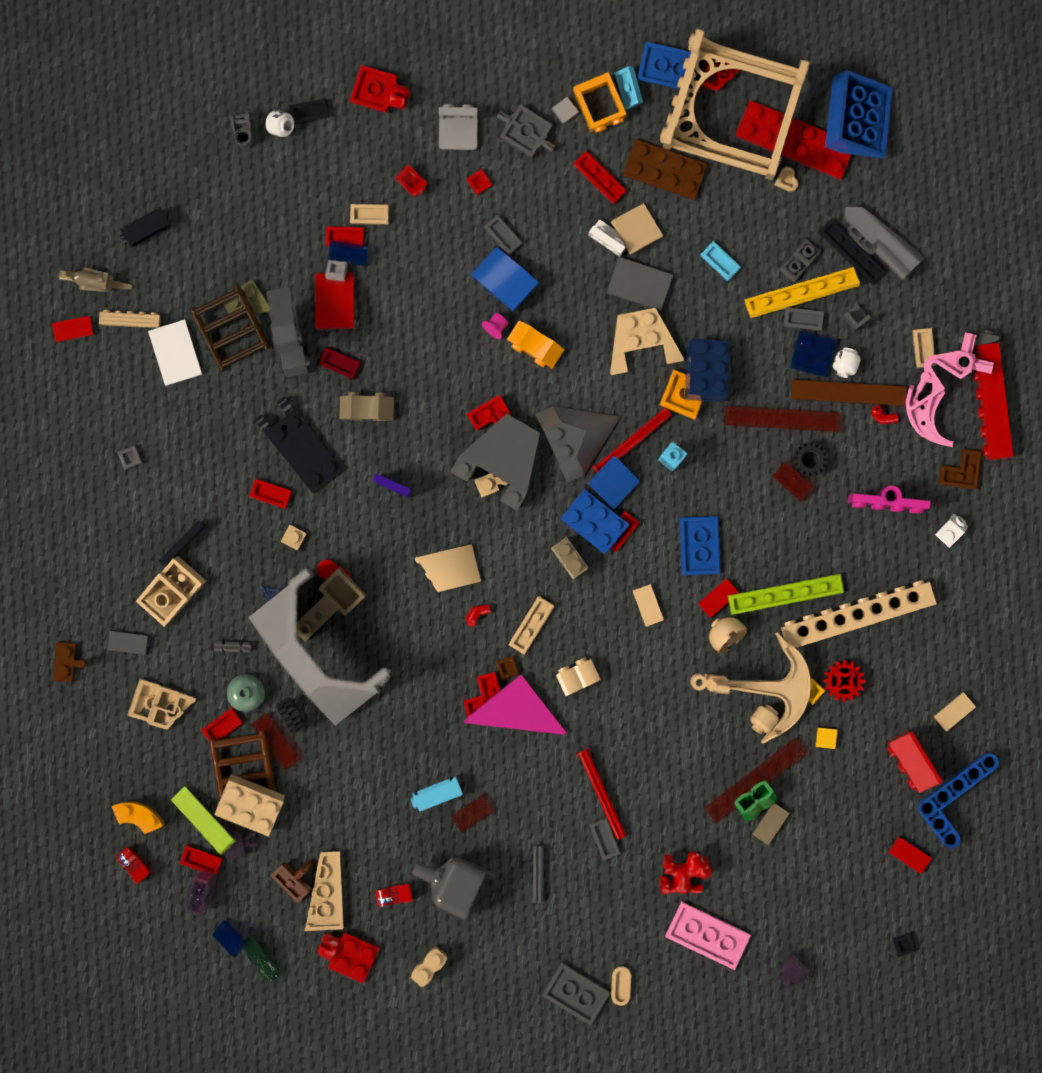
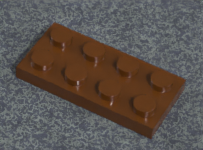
M635 139L623 176L694 201L707 164Z

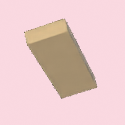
M538 596L508 645L525 655L553 610L554 605Z

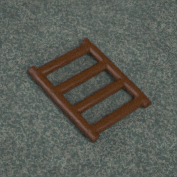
M265 730L258 731V734L216 740V738L209 739L219 801L229 780V777L223 778L221 767L263 760L265 771L238 775V777L248 781L267 779L268 789L277 792ZM260 741L262 751L260 753L224 759L219 757L218 748Z

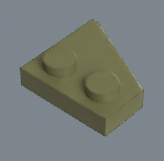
M253 280L241 286L255 314L269 313V305ZM238 297L223 303L228 313L242 308Z

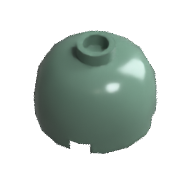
M242 674L233 678L226 692L231 706L242 712L257 709L265 698L264 685L259 678L251 674Z

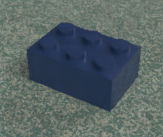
M692 338L688 342L685 400L723 403L727 398L729 341Z

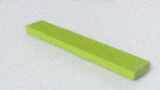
M835 574L728 595L731 614L733 615L844 593L841 574Z

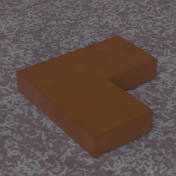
M962 449L960 468L941 466L938 485L977 490L982 452Z

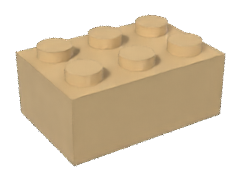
M231 774L216 808L215 815L269 836L285 795Z

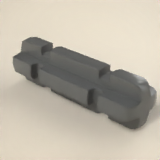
M215 641L214 651H243V653H250L252 651V644L250 642H243L241 644V642L223 643V641Z

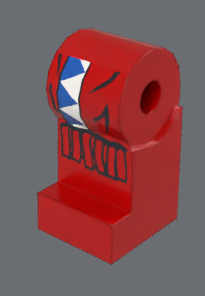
M129 846L116 856L119 863L131 875L136 884L140 883L152 872L139 855Z
M410 882L375 890L378 906L413 901Z

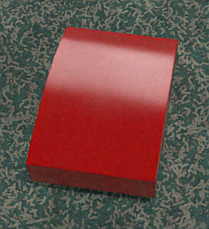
M354 272L346 273L345 281L329 280L325 278V273H315L316 330L355 329Z

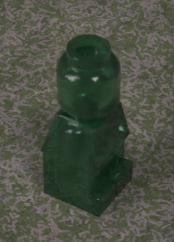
M254 932L237 944L240 950L243 949L246 952L247 958L256 967L258 966V972L265 980L272 982L279 977L277 973L278 968L272 960H268L265 947Z

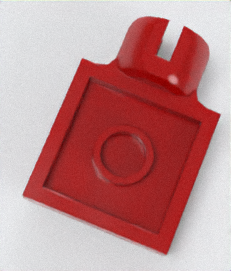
M361 65L350 103L387 113L389 107L405 109L408 104L405 101L406 99L409 100L410 90L408 87L397 84V75Z
M346 932L338 938L325 934L321 939L323 944L319 943L317 952L320 956L329 960L328 968L360 983H364L380 948Z

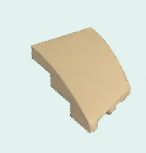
M472 544L415 558V561L420 563L426 571L425 575L432 581L437 592L481 582Z
M140 678L128 711V716L147 721L149 725L167 730L196 701V698ZM144 706L150 710L148 717L140 714Z

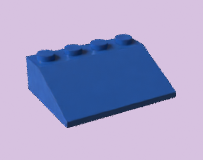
M848 70L834 76L825 147L840 153L885 158L893 88Z

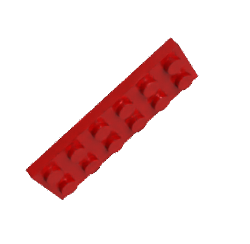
M750 100L735 137L773 152L785 114ZM794 118L791 119L781 156L839 180L842 178L851 154L840 153L826 148V131Z

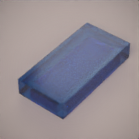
M331 240L328 260L366 266L369 247Z
M225 920L221 922L212 934L225 950L235 958L247 944V941Z

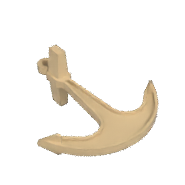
M777 632L775 635L791 664L790 672L785 678L781 680H728L725 676L705 674L704 677L702 674H695L690 680L692 687L696 690H702L707 687L709 691L729 693L730 689L781 698L785 704V712L773 730L767 733L761 740L762 743L780 736L799 720L807 706L811 689L810 674L804 658L791 643ZM698 679L702 680L700 685H696Z

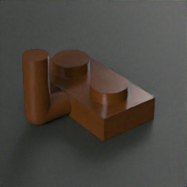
M56 642L53 681L73 682L74 667H87L88 662L86 660L75 659L76 644Z
M307 860L297 872L284 862L271 877L298 903L311 890L301 877L314 865V862Z

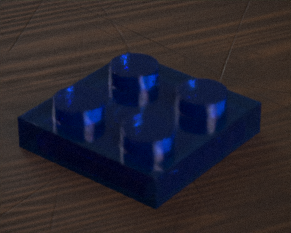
M799 331L789 368L827 378L836 340Z

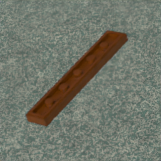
M805 380L791 381V399L906 406L907 387Z

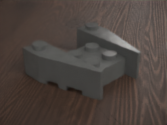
M290 288L266 291L274 346L277 354L280 353L285 377L307 374V366H310L309 355H305L296 306L292 305Z

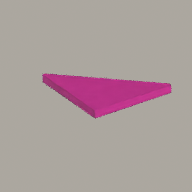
M522 675L516 677L463 721L467 724L566 734L565 730Z

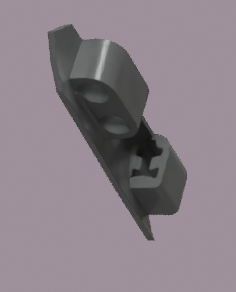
M845 207L844 219L850 224L848 227L849 235L867 253H876L902 281L925 259L921 253L864 207Z

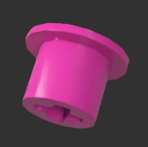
M495 313L489 321L482 322L485 331L496 339L503 337L501 332L508 325L507 320L498 313Z

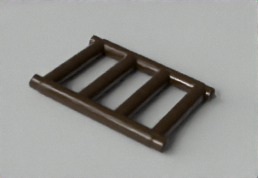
M239 284L234 287V290L198 308L191 307L189 309L220 372L227 369L226 366L263 348L264 350L271 348ZM238 297L242 308L207 325L204 324L200 316L201 314ZM245 314L247 315L251 325L213 342L209 334L210 331ZM254 331L256 332L260 342L222 360L217 349Z

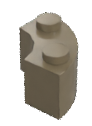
M348 392V396H340L339 419L361 421L362 419L373 421L393 420L394 397H386V393H375V396H359L357 392Z

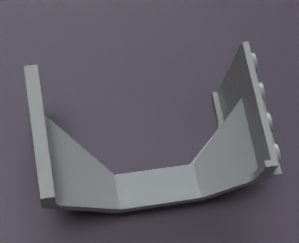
M305 569L290 581V585L248 618L273 654L305 694L336 726L373 695L380 692V688L376 684L381 686L389 680L391 670L384 668L369 681L362 684L330 679L322 673L295 637L297 589L314 576L310 569Z

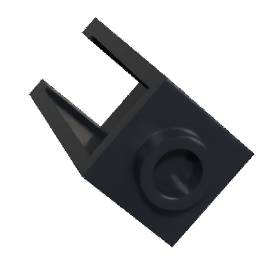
M158 207L157 211L154 210L128 224L124 230L120 228L122 234L119 236L124 245L128 244L133 248L171 227V224L162 208Z

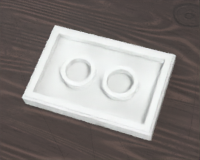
M186 320L148 331L165 386L203 375Z

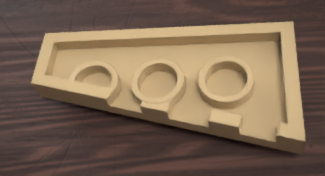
M340 851L320 853L305 931L344 929Z

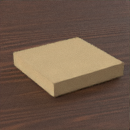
M644 203L611 221L630 255L663 237Z

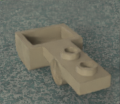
M340 567L318 588L325 596L296 623L295 632L304 641H307L337 610L346 616L366 596Z

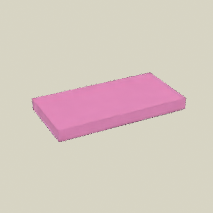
M681 901L665 937L735 970L751 934Z

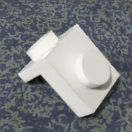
M953 514L935 535L950 548L965 533L968 526L962 517Z

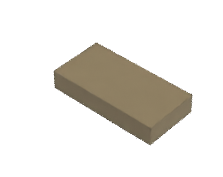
M774 803L769 807L752 835L769 845L790 813Z

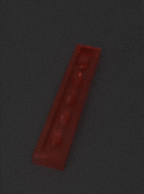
M725 406L724 426L839 432L840 413Z
M793 738L710 802L704 809L712 820L717 823L736 808L734 803L738 797L750 792L756 784L762 781L769 783L807 752L797 739Z

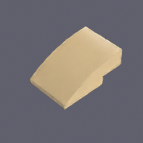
M176 556L156 576L136 602L165 627L203 586L206 580L179 556Z

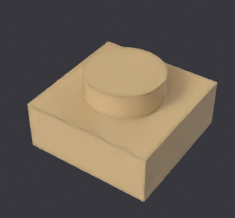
M289 525L281 542L298 551L307 534Z

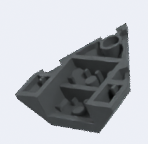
M551 406L535 414L567 483L586 474L620 418L619 416Z

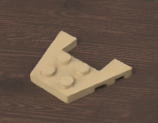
M656 308L617 315L610 375L628 372L624 352L662 344L667 364L684 361L681 352Z

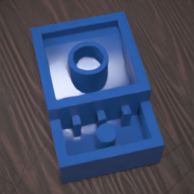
M497 247L471 274L475 280L512 312L539 285L536 279Z

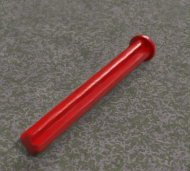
M667 408L660 411L596 466L592 465L593 470L598 473L613 455L618 459L622 458L670 418V411Z
M586 748L576 753V756L579 755L616 838L618 840L626 836V833L589 754L590 748Z

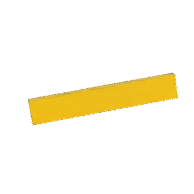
M852 267L744 300L750 318H754L860 286V281L855 268Z

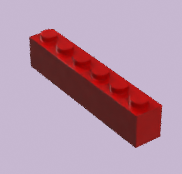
M999 343L976 345L972 354H975V359L994 363L991 374L973 370L974 381H977L978 388L975 389L976 399L980 400L978 417L982 419L983 426H980V434L985 439V445L982 447L984 457L987 456V461L1013 457L1000 346Z

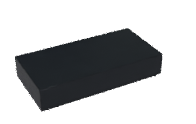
M326 98L289 105L294 125L330 118Z

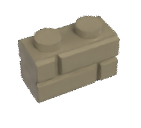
M567 537L551 547V550L572 580L589 569Z

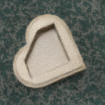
M784 167L780 171L774 185L789 192L795 191L798 187V180L794 177V170L791 167Z

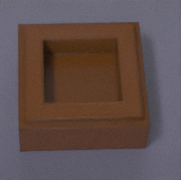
M513 656L495 662L501 680L519 674Z

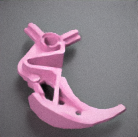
M965 333L961 351L934 355L925 360V372L921 375V381L916 388L917 391L914 396H912L914 386H909L906 398L907 415L913 428L921 437L937 444L953 447L954 442L941 437L935 427V410L945 394V388L932 370L931 365L936 363L960 379L972 373V370L991 374L994 363L975 359V354H972L976 335ZM961 357H968L970 360V364L965 368L961 367L958 363ZM926 383H932L931 394L918 401L917 397L922 392ZM921 405L925 406L924 410H921ZM922 421H925V422H926V424H925L924 426L921 425V422H922Z

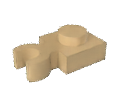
M491 473L474 480L482 498L499 491L497 485H508L507 482L494 477Z

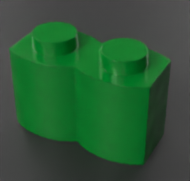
M762 781L756 784L750 792L738 797L734 804L746 821H750L756 818L761 810L771 807L776 802L777 797L768 783Z

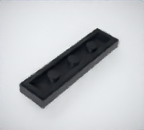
M832 218L818 231L871 285L886 272Z

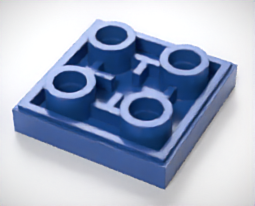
M613 455L589 481L588 485L611 508L615 509L640 481Z

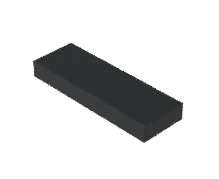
M198 520L158 561L163 566H167L206 525L201 520Z

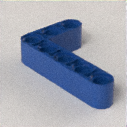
M984 753L918 802L917 810L944 846L948 848L957 847L960 843V836L941 810L998 767L999 760L994 754ZM987 757H991L993 760L990 767H986L984 764V760ZM972 768H975L977 770V776L971 779L969 777V771ZM956 780L962 782V787L959 790H955L953 787ZM941 791H945L947 797L944 801L940 802L938 794ZM925 803L931 804V810L928 813H924L922 810ZM941 818L943 825L936 829L934 822L936 819ZM949 834L954 835V841L951 844L946 843V836Z

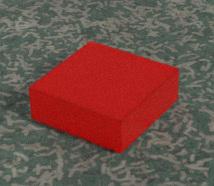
M482 169L466 179L476 196L493 186Z

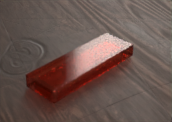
M267 713L251 724L257 734L259 733L258 731L265 730L269 750L285 771L301 759Z

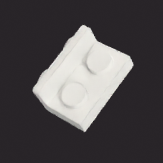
M598 220L596 225L589 231L588 236L619 257L626 249L616 230L601 220Z

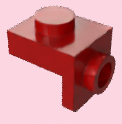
M407 165L395 177L404 189L413 196L423 193L426 189L425 186L428 184L410 165Z

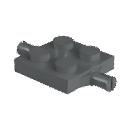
M521 104L511 116L502 110L498 113L497 118L506 122L505 129L500 135L501 139L531 158L541 146L552 152L555 145L546 140L552 124Z

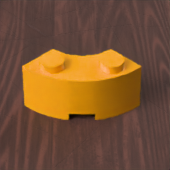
M520 320L507 338L513 344L511 347L519 353L522 351L535 359L534 362L543 368L545 365L553 368L564 351L555 341Z
M123 802L112 806L119 824L126 822L135 824L141 828L144 834L165 825L161 816L154 809L144 804Z

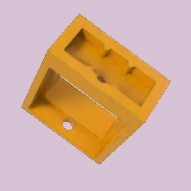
M609 72L573 87V92L591 132L596 131V133L607 129V125L613 123L615 126L624 122L626 111ZM608 85L619 112L593 122L582 95Z

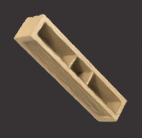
M103 310L99 314L100 325L160 328L161 316L158 313H151V315L146 314V312L134 314L132 311H127V313L115 311V313H111L110 310Z

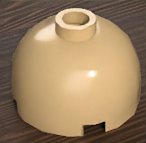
M726 617L722 620L718 618L711 624L713 628L710 630L709 640L715 651L721 655L730 650L727 647L735 642L737 644L743 639L747 633V628L736 618Z

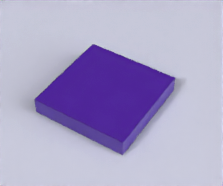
M376 473L373 477V481L376 484L407 498L412 493L411 489Z

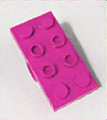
M895 486L881 489L877 496L851 494L848 496V503L852 504L853 508H864L866 505H869L873 510H883L886 507H890V511L902 512L905 509H909V513L921 514L924 513V510L930 509V501L901 498V491ZM887 492L892 495L891 501L886 498Z

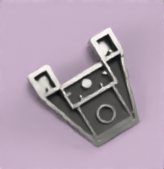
M506 414L459 456L451 473L468 481L476 467H481L510 484L501 502L518 510L529 492L540 432Z

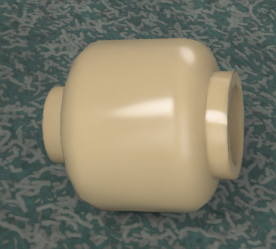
M769 705L759 706L750 718L753 724L752 729L759 734H762V732L770 733L779 722L778 712Z

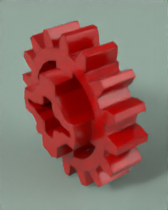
M843 660L842 665H840L836 661V667L829 665L828 667L831 671L824 672L828 676L827 679H823V682H827L824 689H830L828 695L832 696L834 694V700H838L841 697L842 702H845L846 697H848L852 701L853 695L860 696L857 692L858 690H864L860 686L861 683H865V680H861L864 673H858L860 667L856 666L854 668V662H850L847 665L846 660ZM847 668L850 670L847 673H842L838 669ZM832 676L835 677V684L833 686L831 682ZM848 676V679H847V683H848V684H847V685L842 684V685L840 686V683L842 682V680H841L840 678H841V677L846 678V677ZM855 676H856V686L853 685V678H854ZM841 689H847L850 693L840 694L838 692Z

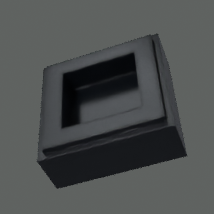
M910 932L892 938L898 957L917 951Z

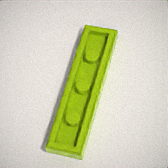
M184 786L171 799L219 854L222 855L235 842L233 837L187 787Z

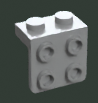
M445 104L443 107H439V148L441 150H475L477 148V108H474L473 105L454 107L452 104Z

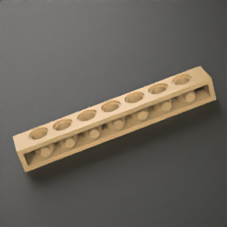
M924 580L912 583L913 587L906 589L905 586L895 588V592L888 594L887 591L876 594L877 598L869 600V597L859 599L856 605L851 606V603L840 605V610L833 611L830 608L821 611L822 615L814 617V614L804 616V621L796 623V620L785 622V627H782L781 630L784 639L797 648L937 603L930 582L924 583ZM910 592L917 594V600L914 603L908 599ZM893 597L899 601L897 608H892L890 605V600ZM874 603H878L881 607L878 614L872 612L871 608ZM855 609L862 611L863 615L859 620L853 616ZM838 614L844 617L842 625L835 623V617ZM819 620H823L826 623V628L823 631H819L816 627ZM800 626H805L808 630L807 635L804 637L798 634Z

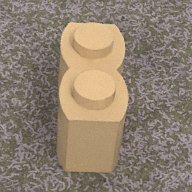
M585 657L576 661L577 666L573 668L566 666L558 670L559 674L556 677L565 696L601 680L591 659L587 660Z
M438 946L433 947L426 954L425 960L414 968L411 979L420 987L428 984L434 972L441 969L445 964L447 954Z

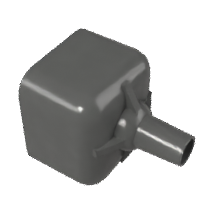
M461 857L449 859L438 869L417 861L412 871L413 875L430 883L432 901H434L438 908L464 920L485 874L492 877L495 876V873Z

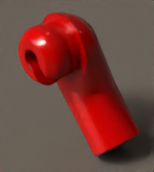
M879 405L872 408L871 415L878 423H898L897 413L886 414Z
M489 604L472 607L466 615L467 625L474 627L477 625L480 615L490 614Z

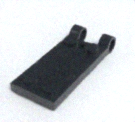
M282 397L277 401V404L287 415L273 427H271L262 414L254 421L310 491L314 493L343 469L287 399ZM283 425L287 426L286 430H282Z

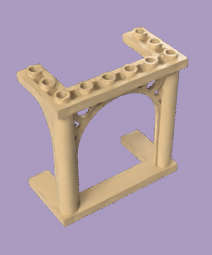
M697 29L695 34H691L688 50L691 51L690 58L686 57L683 69H686L684 77L680 76L677 85L680 88L679 95H674L672 106H675L673 114L669 113L666 122L668 126L667 128L663 127L660 136L663 148L668 150L674 148L765 175V179L773 181L809 62L802 60L799 68L765 59L716 44L704 37V31ZM712 59L716 60L715 63L720 62V66L714 67ZM700 60H706L709 63V72L705 73L700 70ZM695 69L697 73L701 75L699 81L694 80V78H696V73L694 72ZM726 69H739L794 85L771 159L719 144L708 138L701 131L694 116V100L699 87L709 76ZM692 92L693 97H688V93ZM684 110H689V116L680 119L685 114ZM685 121L693 123V127L687 132H682L679 129L680 125ZM694 131L698 132L699 134L698 138L694 136L693 138L688 137L692 135Z

